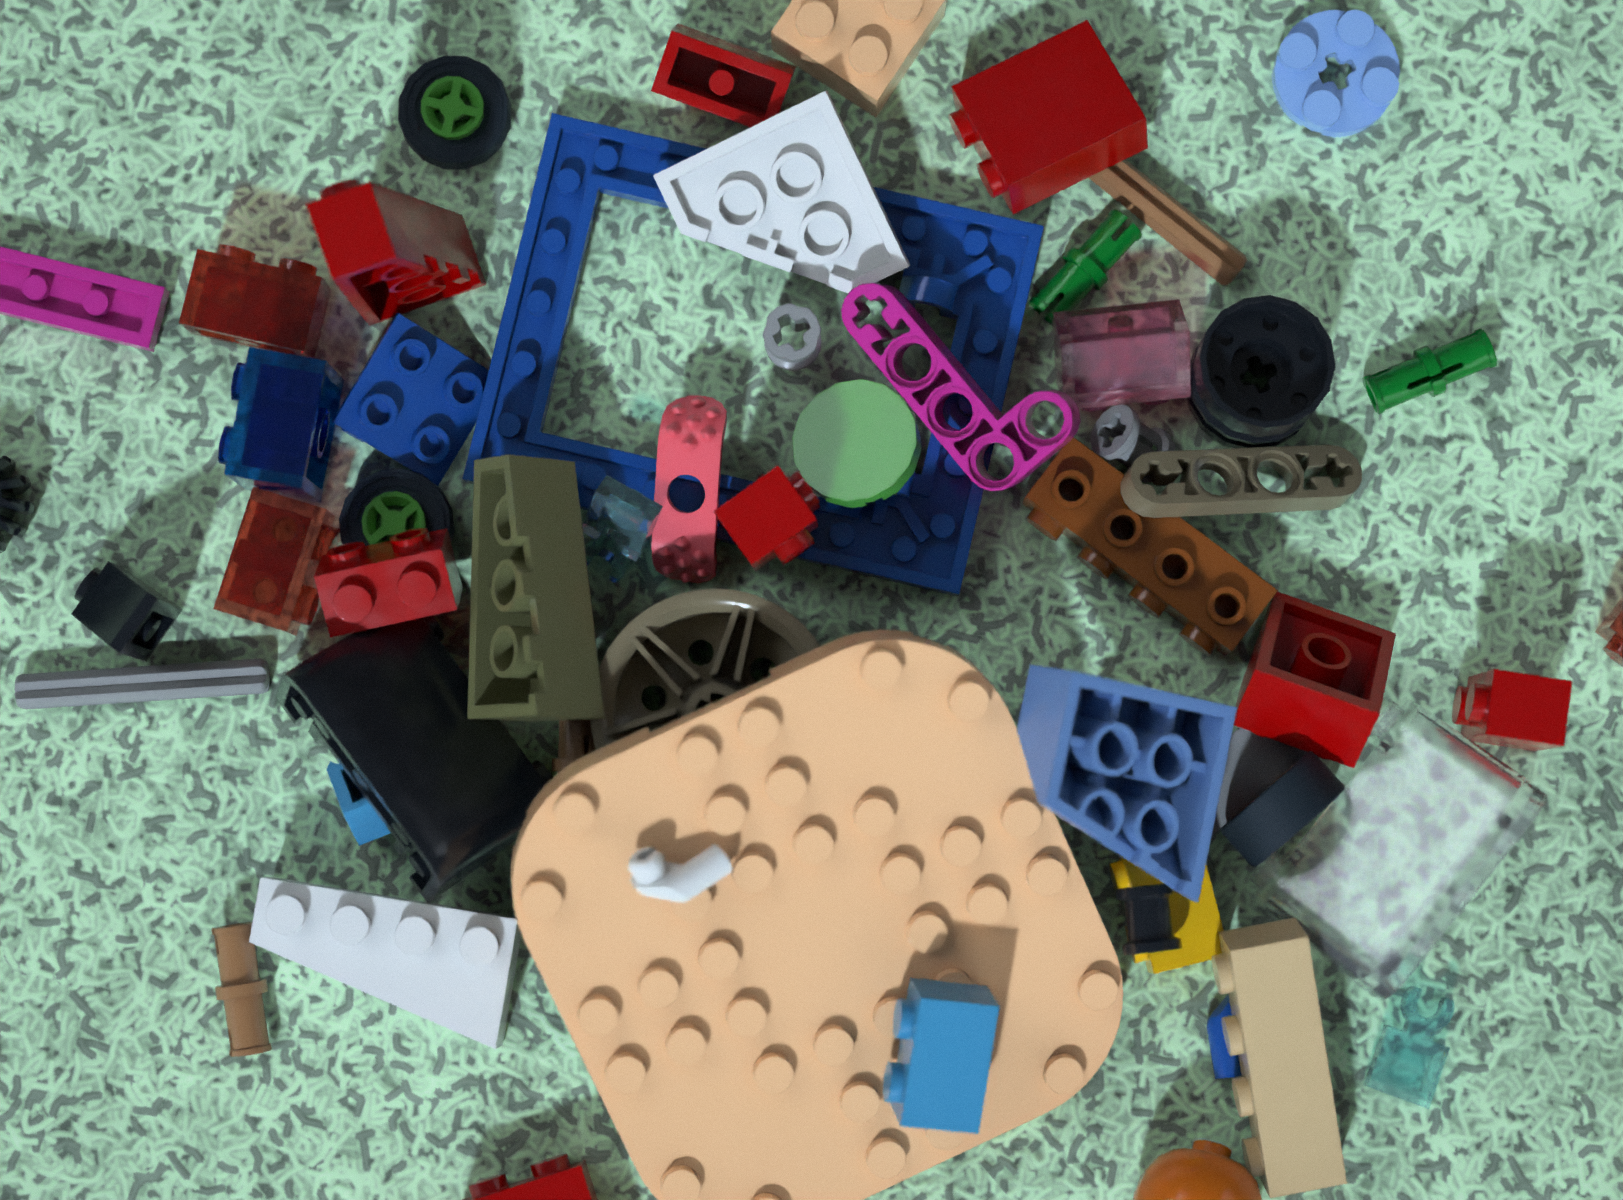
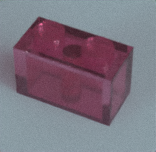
M1179 299L1053 312L1055 373L1058 390L1074 399L1079 410L1093 412L1111 405L1140 402L1148 405H1159L1171 399L1191 397L1190 330Z

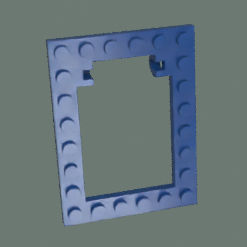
M551 114L462 478L464 482L474 484V460L509 454L575 461L580 509L643 524H653L657 459L542 433L600 193L668 208L653 175L707 148L559 114ZM874 187L910 263V266L904 269L899 291L914 308L916 303L935 306L940 309L939 316L957 320L950 351L1001 412L1044 226ZM954 393L944 403L943 417L952 428L959 430L965 428L972 418V405L964 395ZM931 432L922 474H916L914 471L909 480L896 493L897 495H892L885 500L881 497L874 502L866 503L868 506L857 508L829 503L822 497L816 496L820 501V508L813 512V514L817 518L818 528L810 533L814 538L815 544L795 559L959 596L984 489L971 481ZM994 443L987 448L983 458L987 472ZM721 474L719 507L754 483V481ZM680 475L671 483L669 496L677 509L684 512H693L703 504L705 490L702 483L694 476ZM718 520L716 540L736 545Z

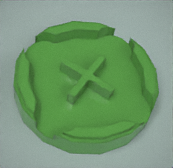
M864 379L838 382L816 394L799 414L792 436L794 463L809 487L827 502L849 508L868 506L866 504L868 502H874L881 497L885 500L899 492L913 475L922 450L918 423L904 398L885 384Z

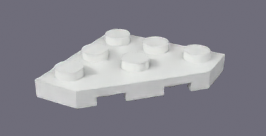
M828 91L809 98L653 175L681 234L718 245L781 270L793 272L827 284V286L849 293L861 284L876 283L910 266Z

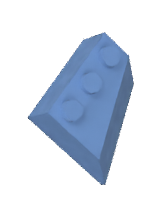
M1030 664L1017 732L1038 803L1191 901L1199 902L1237 707L1076 671Z

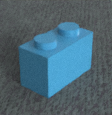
M910 978L907 999L898 998L894 1009L893 1035L894 1038L900 1039L897 1062L887 1063L883 1079V1099L885 1102H890L900 1126L979 1134L1000 1007L988 986Z

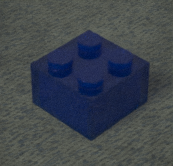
M249 347L246 363L238 362L232 377L231 399L232 401H238L234 425H226L224 427L219 443L218 461L220 464L226 465L225 476L246 490L321 503L336 424L332 423V420L339 410L344 379L326 360Z

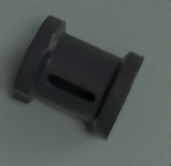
M1164 883L1115 889L1116 899L1123 901L1128 933V941L1122 945L1123 955L1162 952L1182 948L1181 938L1174 936L1169 904V896L1175 893V890Z

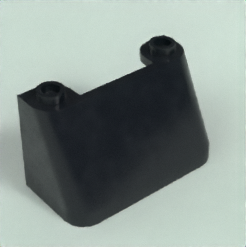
M433 615L350 634L283 674L276 694L277 701L294 723L302 718L305 720L312 718L314 720L308 732L315 742L320 739L323 740L396 839L393 847L399 855L402 856L409 850H412L413 853L408 856V859L416 872L409 879L428 904L517 840L519 831L527 816V809L542 788L553 778L549 770L540 761L535 760L533 763L529 761L499 720L467 719L468 678L440 642L444 639V634Z

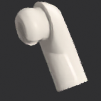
M715 844L683 865L665 861L664 855L652 847L636 851L628 863V869L632 874L630 882L643 896L680 903L691 900L732 872V866L728 857Z

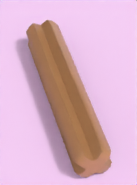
M1126 159L1089 177L1090 180L1221 285L1231 283L1245 266L1247 258L1241 251Z

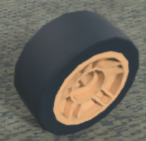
M1309 751L1270 784L1265 791L1230 819L1220 831L1251 867L1255 868L1333 802L1344 791L1345 786L1317 755Z

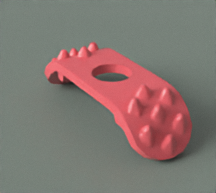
M689 395L676 399L667 405L662 415L659 429L651 542L652 561L657 572L667 578L681 580L683 583L710 581L716 576L717 571L716 539L718 518L713 511L719 508L722 451L727 424V411L721 402L712 397ZM680 475L694 476L704 487L705 499L701 507L696 511H681L670 500V485Z

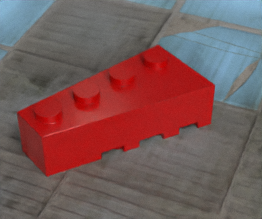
M354 179L327 186L319 193L321 199L306 204L332 280L369 326L394 318L396 313L402 315L487 285L461 214L373 182L359 185L358 181Z

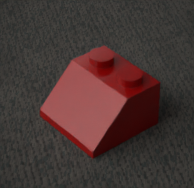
M1277 591L1269 603L1240 686L1235 706L1237 710L1234 726L1307 752L1312 751L1319 758L1332 760L1354 768L1380 715L1396 633Z

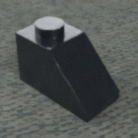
M108 561L102 570L94 568L81 582L75 593V599L79 603L71 615L119 653L147 661L183 609L124 568Z

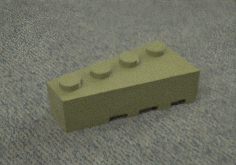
M509 454L474 460L467 719L528 722L605 719L575 461Z

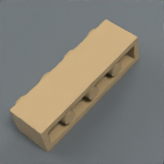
M1295 917L1218 932L1222 954L1212 956V967L1219 994H1229L1232 1016L1222 1017V1028L1229 1055L1239 1056L1242 1077L1232 1078V1089L1239 1116L1249 1117L1252 1137L1242 1139V1150L1246 1168L1253 1177L1260 1178L1270 1198L1347 1184L1308 935Z

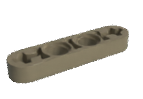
M1335 445L1156 451L1142 454L1132 463L1122 478L1120 491L1125 504L1133 512L1142 517L1149 518L1331 510L1342 506L1359 488L1362 481V469L1358 460L1350 451ZM1268 467L1276 470L1283 477L1286 490L1277 493L1266 489L1257 477V468ZM1322 468H1326V473L1329 477L1315 476L1321 471ZM1206 469L1218 473L1227 485V493L1224 495H1213L1207 492L1200 485L1198 471ZM1181 474L1180 483H1174ZM1146 475L1150 476L1154 485H1167L1160 495L1155 493L1152 485L1142 484L1141 481ZM1339 477L1340 483L1334 487L1331 478ZM1304 479H1310L1303 487Z

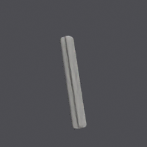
M258 658L20 674L15 679L14 690L17 706L22 709L264 694L269 691L270 671L267 661Z

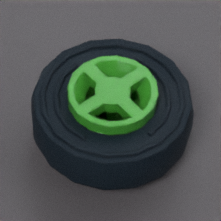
M442 56L424 63L408 78L399 97L398 122L407 144L422 160L442 169L466 170L486 162L502 147L511 127V103L502 80L487 65L467 56ZM463 116L470 117L469 119L464 118L461 122L456 123V127H454L455 121L460 120Z
M403 468L379 470L359 481L345 498L339 517L341 543L343 545L352 542H364L365 546L390 541L391 536L406 531L407 520L411 516L413 518L408 521V530L427 528L431 532L447 528L450 541L452 542L455 532L453 510L443 491L423 474Z

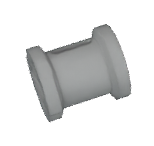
M790 303L774 309L768 315L766 327L763 331L764 346L769 359L776 366L788 371H798L810 366L817 359L821 351V327L818 318L809 308L798 307ZM790 325L795 332L806 329L807 331L803 334L804 347L795 351L790 343L778 346L782 341L781 328Z
M1122 404L1110 407L1099 417L1093 427L1090 439L1091 448L1098 456L1106 460L1116 459L1128 469L1142 454L1156 451H1175L1176 447L1171 435L1161 428L1155 427L1151 429L1140 422L1139 415L1132 408ZM1110 436L1114 438L1113 442H1110ZM1153 445L1156 446V448H1157L1156 451H1154V450L1151 449V448L1153 447ZM1146 475L1141 482L1148 483L1152 481L1150 476Z

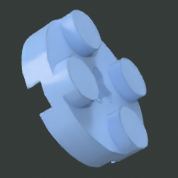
M1326 10L1312 14L1292 27L1277 50L1272 71V85L1280 107L1291 120L1311 131L1319 132L1321 135L1345 137L1359 133L1379 120L1398 92L1400 64L1392 41L1384 30L1374 23L1370 15L1360 10H1349L1347 12ZM1335 58L1339 64H1349L1352 72L1345 78L1346 88L1338 89L1333 81L1322 82L1319 74L1327 68L1326 59Z

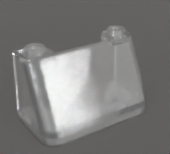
M1412 699L1406 700L1402 707L1392 701L1381 712L1371 731L1377 737L1371 746L1373 751L1346 783L1344 791L1330 803L1295 848L1288 850L1283 856L1274 852L1257 867L1250 877V881L1257 888L1248 899L1276 921L1296 918L1309 937L1311 950L1368 996L1381 999L1389 998L1410 977L1533 822L1548 799V795L1526 777Z

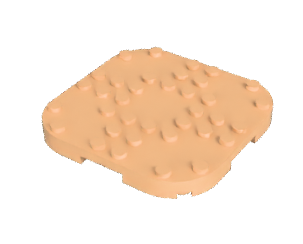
M872 630L843 636L770 669V677L654 731H650L647 726L574 761L557 773L542 788L527 809V816L519 831L515 847L513 846L511 857V887L517 923L534 962L637 1172L657 1200H864L1057 1108L1080 1091L1095 1075L1106 1059L1114 1043L1123 1008L1122 974L1115 949L1055 813L1038 803L1017 727L1007 706L994 686L979 669L950 646H944L933 640L915 636L912 632L900 630ZM713 844L723 850L732 866L730 874L691 900L683 903L643 896L631 884L632 874L628 869L629 859L636 851L642 848H655L656 851L664 855L665 861L683 865ZM910 978L988 986L1000 1006L979 1134L900 1126L890 1102H885L883 1099L885 1068L888 1062H897L900 1039L894 1038L893 1035L894 1009L898 998L907 999Z

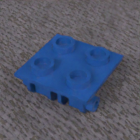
M396 313L333 418L332 423L341 427V430L361 442L364 441L411 471L423 474L439 486L476 424L489 370L400 313Z

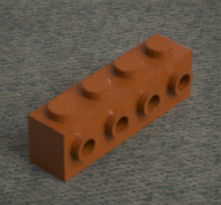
M1073 437L1060 450L1025 496L1022 504L1031 510L1026 520L1048 538L1057 541L1061 534H1063L1082 548L1077 558L1100 577L1108 579L1114 572L1130 584L1133 589L1128 594V597L1152 616L1159 618L1163 611H1165L1183 624L1184 627L1179 635L1204 655L1210 657L1215 649L1224 656L1231 653L1278 590L1181 517L1149 518L1142 517L1133 512L1125 504L1120 491V483L1124 474Z

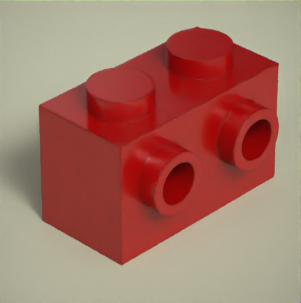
M777 465L713 512L753 569L758 571L776 557L784 566L815 544L814 538L810 533L818 528L817 518L813 512L820 508V501L798 471L787 478L779 465Z
M427 528L410 529L393 535L390 541L365 546L364 542L339 545L328 550L326 555H322L313 576L330 638L458 610L463 589L447 528L431 532Z

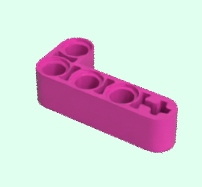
M878 283L861 284L852 289L845 297L841 312L842 321L848 332L971 481L980 488L989 491H999L1019 484L1070 442L1078 432L1081 422L1080 410L1074 399L1066 393L1057 390L1034 392L1022 399L1003 415L913 305L895 287ZM868 299L870 301H886L888 306L881 313L883 319L892 329L904 330L908 325L910 331L894 338L883 325L866 324L864 319L870 314V309L866 305ZM893 339L885 349L883 343ZM915 343L925 347L931 356L930 370L920 380L909 377L902 364L904 352ZM954 393L964 395L972 405L973 414L971 421L961 430L952 428L943 417L944 403ZM1045 400L1054 402L1059 406L1064 417L1061 431L1053 438L1042 436L1033 426L1032 416L1034 409ZM995 442L1008 447L1014 457L1012 472L1004 479L993 477L984 466L983 458L985 451Z

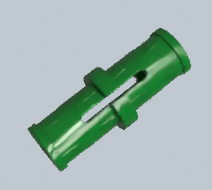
M1112 209L1106 219L1079 249L1072 247L1063 256L1065 265L1046 283L1035 297L1028 301L1030 307L1040 314L1056 296L1060 297V302L1044 318L1054 328L1059 329L1063 325V321L1092 288L1100 290L1108 281L1106 273L1142 237L1141 231L1132 222L1116 240H1112L1111 236L1128 218L1120 211Z
M1479 328L1474 330V333L1433 350L1428 346L1416 349L1413 352V358L1375 374L1363 376V385L1375 412L1381 414L1389 408L1429 393L1432 397L1445 393L1447 384L1488 367H1495L1497 365V358L1489 337L1484 330Z

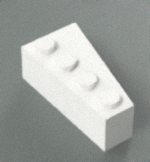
M260 877L249 939L250 943L489 1047L497 1049L503 1045L521 940V931L516 917L441 904H428L422 901L275 877Z

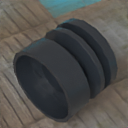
M1272 295L1244 298L1220 312L1203 335L1198 347L1190 358L1184 382L1188 408L1201 430L1221 445L1231 448L1277 447L1298 433L1330 391L1336 367L1332 340L1319 319L1295 301ZM1248 369H1250L1254 378L1265 376L1268 381L1260 393L1254 384L1244 386L1241 382Z

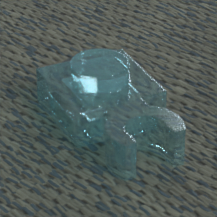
M606 475L594 493L582 525L583 533L591 537L585 545L587 566L594 556L602 557L612 567L609 580L613 583L619 582L632 562H636L647 547L663 506L645 497L639 491L629 488Z
M1409 986L1403 993L1400 1004L1401 1012L1405 1019L1403 1029L1400 1030L1384 1024L1363 1085L1429 1109L1450 1047L1433 1042L1436 1030L1442 1029L1450 1022L1454 1013V1000L1441 997L1436 1013L1431 1017L1425 1018L1417 1009L1422 989Z

